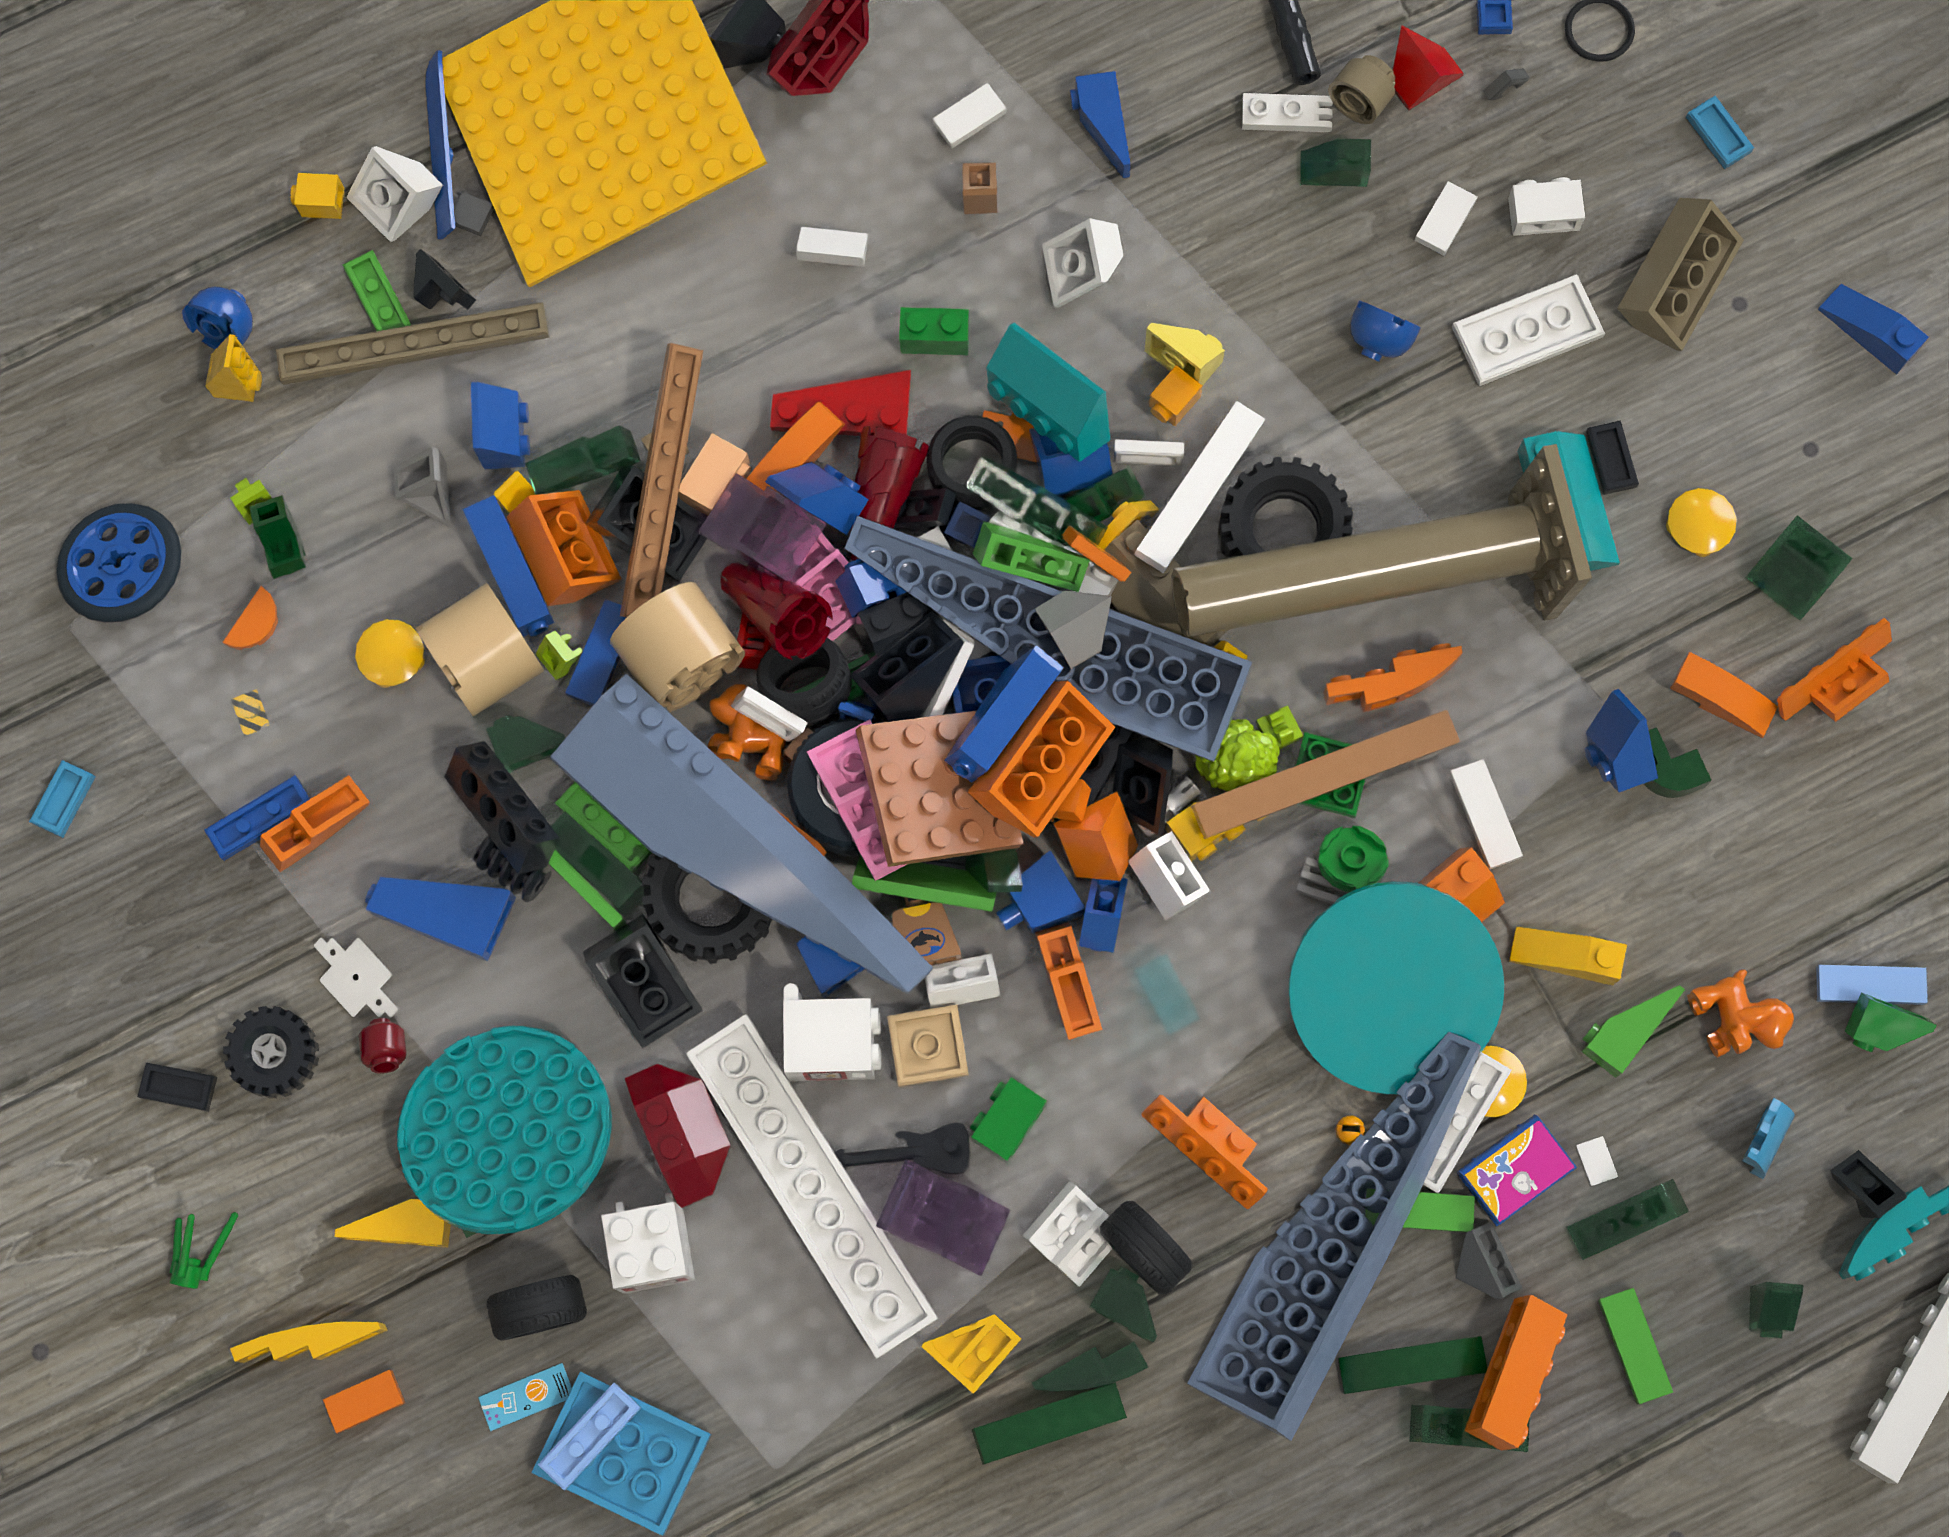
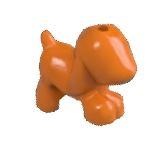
M744 684L730 686L719 697L712 699L709 703L712 715L729 727V733L713 734L707 747L720 759H731L736 762L740 761L742 752L763 753V757L756 765L755 776L764 780H776L782 771V750L785 747L786 740L733 709L731 705L735 697L747 686Z
M1744 969L1736 972L1733 977L1719 980L1715 985L1696 988L1687 995L1691 1010L1696 1016L1706 1013L1715 1003L1719 1007L1721 1026L1706 1036L1709 1047L1716 1058L1729 1052L1731 1045L1737 1054L1748 1050L1753 1043L1749 1033H1752L1767 1048H1781L1786 1034L1793 1025L1794 1015L1792 1009L1785 1002L1777 998H1767L1757 1003L1749 1001L1744 985L1747 971Z

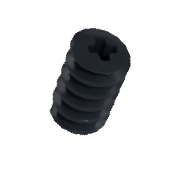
M489 836L482 841L473 857V861H477L478 869L482 871L488 869V876L493 879L499 877V884L504 887L511 884L510 891L516 895L522 893V900L527 903L538 896L552 874L551 871L545 874L543 872L544 868L518 875Z

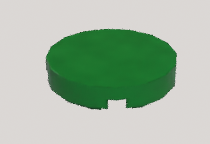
M1342 826L1335 828L1325 836L1318 850V867L1322 876L1332 886L1344 892H1351L1364 886L1380 883L1389 866V858L1386 854L1387 849L1384 842L1374 832L1361 826H1352L1351 828H1343Z

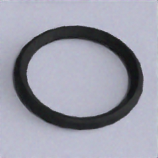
M1582 0L1570 10L1566 17L1565 35L1569 45L1577 54L1588 60L1604 62L1618 58L1629 49L1635 35V24L1631 13L1617 0ZM1593 3H1604L1618 9L1628 24V35L1624 44L1618 50L1606 55L1592 54L1582 49L1574 40L1572 34L1573 19L1581 8Z

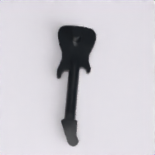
M957 1122L939 1127L930 1133L897 1132L895 1136L898 1139L905 1140L907 1147L848 1153L843 1149H839L834 1152L845 1170L850 1166L914 1160L912 1168L908 1169V1173L912 1176L925 1170H935L950 1175L963 1174L969 1168L971 1155L968 1131L963 1124Z

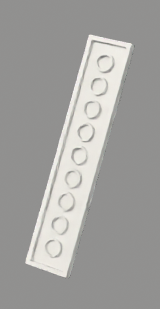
M745 1014L688 1051L686 1054L876 1359L938 1320L939 1318L749 1016Z

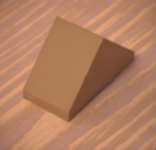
M996 162L963 163L964 214L998 213Z

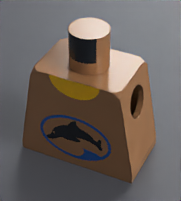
M904 897L906 908L892 911L893 926L930 965L961 960V951L942 903L933 902L927 904L925 900Z

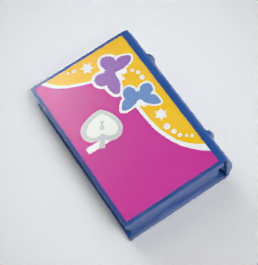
M1535 1114L1521 1125H1516L1517 1128L1479 1156L1472 1158L1471 1162L1457 1171L1459 1178L1471 1194L1475 1196V1199L1495 1226L1503 1223L1577 1168L1542 1120Z

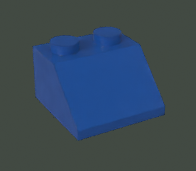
M471 382L473 450L484 470L525 467V455H530L529 435H524V423H529L528 403L522 402L518 391L480 382Z
M1034 428L1029 429L1046 496H1063L1071 491L1086 488L1113 474L1107 443L1079 462L1070 454L1063 453L1056 443L1047 436H1041Z
M809 462L770 475L765 481L795 504L846 535L856 521L857 516L860 515L869 499L858 493L861 487L859 484L829 464H826L824 469H822L813 462Z
M1619 689L1611 692L1586 731L1588 746L1585 747V755L1589 764L1599 769L1604 782L1609 781L1618 792H1622L1658 779L1647 720Z

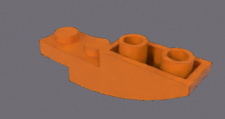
M1444 643L1431 647L1429 652L1417 653L1415 649L1405 650L1397 653L1396 657L1392 658L1389 665V673H1386L1385 669H1375L1366 672L1365 677L1351 679V675L1334 677L1330 679L1331 683H1326L1324 688L1325 703L1330 705L1360 699L1362 711L1367 712L1401 702L1426 689L1445 675L1459 661L1463 653L1462 647H1451V644Z

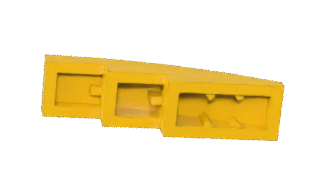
M333 1322L306 1325L267 1334L234 1346L230 1350L234 1361L239 1363H245L270 1351L275 1361L283 1362L307 1350H310L313 1359L322 1360L388 1330L386 1325L380 1322Z

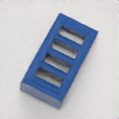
M856 701L841 702L838 708L840 719L843 720L851 717V719L857 718L864 722L868 720L873 722L875 720L877 723H880L882 718L875 708Z

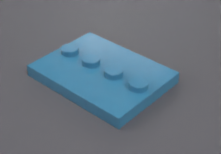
M583 1372L579 1373L531 1473L558 1485L538 1464L606 1392L610 1385ZM629 1395L641 1409L566 1490L664 1536L712 1434Z

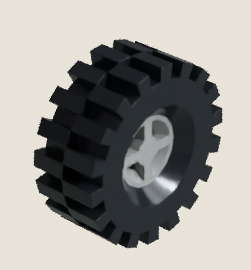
M267 1006L258 1007L259 1011L253 1012L250 1010L244 1013L246 1018L243 1021L237 1019L232 1024L236 1029L233 1033L228 1031L225 1039L229 1040V1045L223 1046V1054L228 1058V1061H224L226 1069L232 1073L230 1077L245 1090L260 1097L277 1098L278 1095L287 1097L292 1095L291 1091L293 1089H302L305 1086L302 1082L306 1078L311 1079L314 1075L311 1069L313 1065H318L319 1058L315 1056V1051H319V1044L314 1041L316 1035L313 1029L309 1028L308 1023L296 1014L273 1006V1009Z

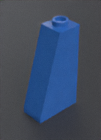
M495 495L462 509L523 637L526 635L537 636L549 629L548 625L555 623Z
M1037 645L1017 659L1002 672L944 761L953 767L956 774L968 779L971 783L986 773L1064 667Z
M380 877L377 885L372 884L369 888L365 903L368 904L366 910L373 916L488 962L516 897L511 891L503 888Z

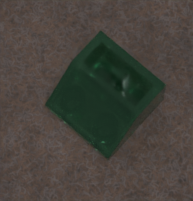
M1797 515L1745 578L1793 616L1801 620L1853 558Z

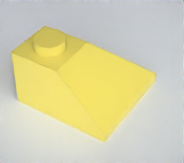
M1150 323L1146 329L1144 352L1169 371L1177 365L1201 385L1206 383L1223 362L1225 350L1222 349L1221 342L1210 334L1205 336L1199 330Z

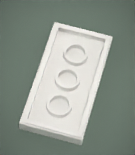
M1577 274L1454 322L1452 325L1455 336L1479 386L1603 338L1605 335Z

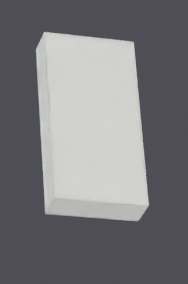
M986 83L932 119L934 126L952 149L1006 114L1007 108L990 85Z
M1448 181L1417 233L1415 241L1445 256L1474 206L1477 196Z
M1115 439L1114 462L1173 466H1181L1183 463L1184 443Z
M749 686L735 697L731 705L733 709L788 742H791L803 733L808 723Z

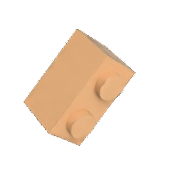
M712 433L680 483L679 498L689 506L715 520L720 512L725 513L733 500L731 493L737 484L742 485L750 474L751 466H749L748 453Z

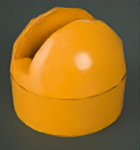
M1353 1115L1341 1118L1336 1125L1337 1138L1347 1145H1351L1360 1134L1363 1136L1365 1134L1364 1123L1360 1118ZM1342 1125L1359 1126L1360 1133L1342 1131Z

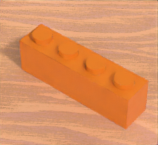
M1533 1295L1514 1298L1464 1431L1501 1451L1519 1448L1528 1435L1529 1428L1527 1423L1530 1415L1540 1402L1541 1394L1539 1391L1543 1380L1552 1369L1553 1360L1551 1358L1555 1347L1564 1337V1323L1568 1314Z

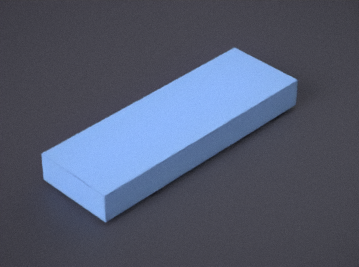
M1849 965L1816 966L1817 1002L1857 1003L1861 992L1891 1004H1927L1926 968Z
M613 1383L543 1458L538 1466L563 1490H566L637 1414L641 1407L621 1387Z

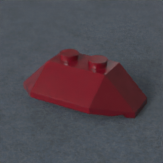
M809 0L772 50L766 74L790 96L831 93L869 42V0Z
M655 1064L624 1078L634 1109L677 1204L681 1208H685L714 1195L731 1144L703 1080L660 1064Z

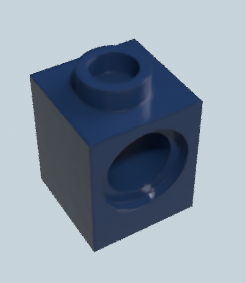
M957 502L949 518L948 525L945 526L942 533L974 549L983 521L989 522L991 517L962 502Z

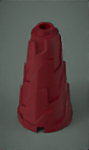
M864 426L860 436L859 463L855 482L861 486L858 493L869 499L859 517L893 529L901 506L907 499L914 479L918 477L923 462L927 457L929 445L923 442L919 450L915 447L917 439L879 427H876L873 436L870 435V426ZM851 554L850 560L854 561L859 559L853 554Z
M739 562L731 563L722 570L720 576L722 592L741 609L758 631L771 643L772 649L783 657L793 660L791 656L796 655L798 658L803 659L813 654L825 642L831 630L826 626L827 617L833 620L832 609L829 603L816 592L808 591L789 580L784 581L769 572H762L749 564L745 566Z

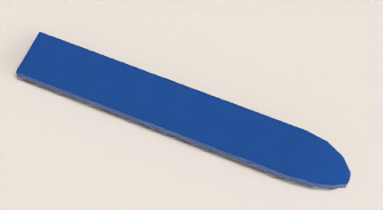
M437 50L429 61L426 71V97L432 174L443 185L435 199L437 238L442 240L455 229L451 178L453 150L449 147L442 51Z

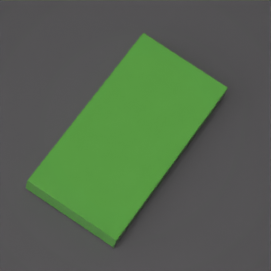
M860 855L853 874L852 884L860 890L991 912L994 908L1000 876L919 862L907 864L875 881Z

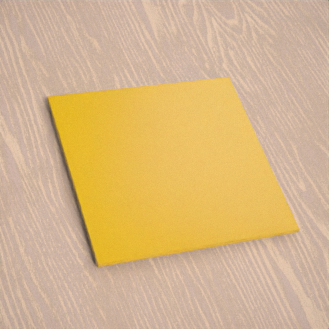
M550 0L442 58L445 96L529 287L546 280L768 164L693 0Z

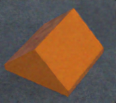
M1117 792L1087 806L1083 822L1062 819L1054 823L1075 877L1121 881L1129 865L1128 860L1133 857L1138 844Z

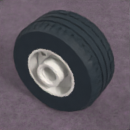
M849 717L845 720L837 719L838 721L836 722L831 721L828 725H822V728H817L813 734L811 733L807 736L806 740H803L802 745L797 748V753H794L793 760L790 763L787 790L794 816L805 833L817 840L827 851H832L838 855L840 853L842 856L850 855L856 857V855L860 856L861 854L807 754V751L864 723L862 720Z

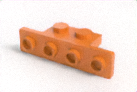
M1883 618L1875 625L1868 626L1858 638L1850 644L1840 647L1834 656L1822 665L1813 667L1807 676L1798 683L1785 688L1777 699L1780 717L1786 721L1810 702H1813L1836 722L1889 682V674L1870 657L1892 641L1890 622Z
M1161 1094L1141 1113L1142 1117L1155 1129L1163 1134L1244 1208L1250 1209L1268 1191L1267 1187L1242 1166L1257 1143L1205 1097L1196 1103L1187 1116Z

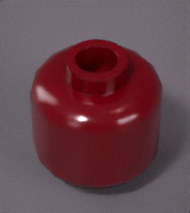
M387 1018L374 1019L369 1023L370 1025L361 1030L358 1036L361 1062L367 1068H371V1071L374 1073H390L397 1070L407 1056L404 1029Z

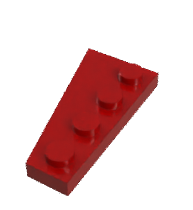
M911 370L773 394L770 421L771 431L787 432L817 402H821L845 424L837 435L861 436L864 426H870V435L873 436L876 427L907 435Z

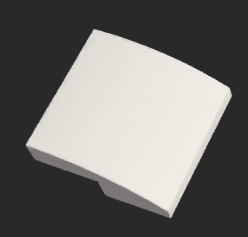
M1070 1181L1022 1235L1079 1287L1112 1250V1247L1100 1233V1226L1107 1220L1109 1215Z

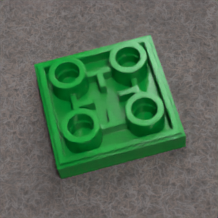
M1305 732L1296 766L1352 744ZM1365 779L1299 804L1355 819Z

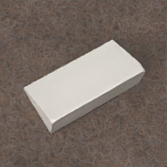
M801 227L796 249L797 260L864 267L868 234Z
M992 953L931 965L933 970L925 977L931 1009L994 998L1000 995Z

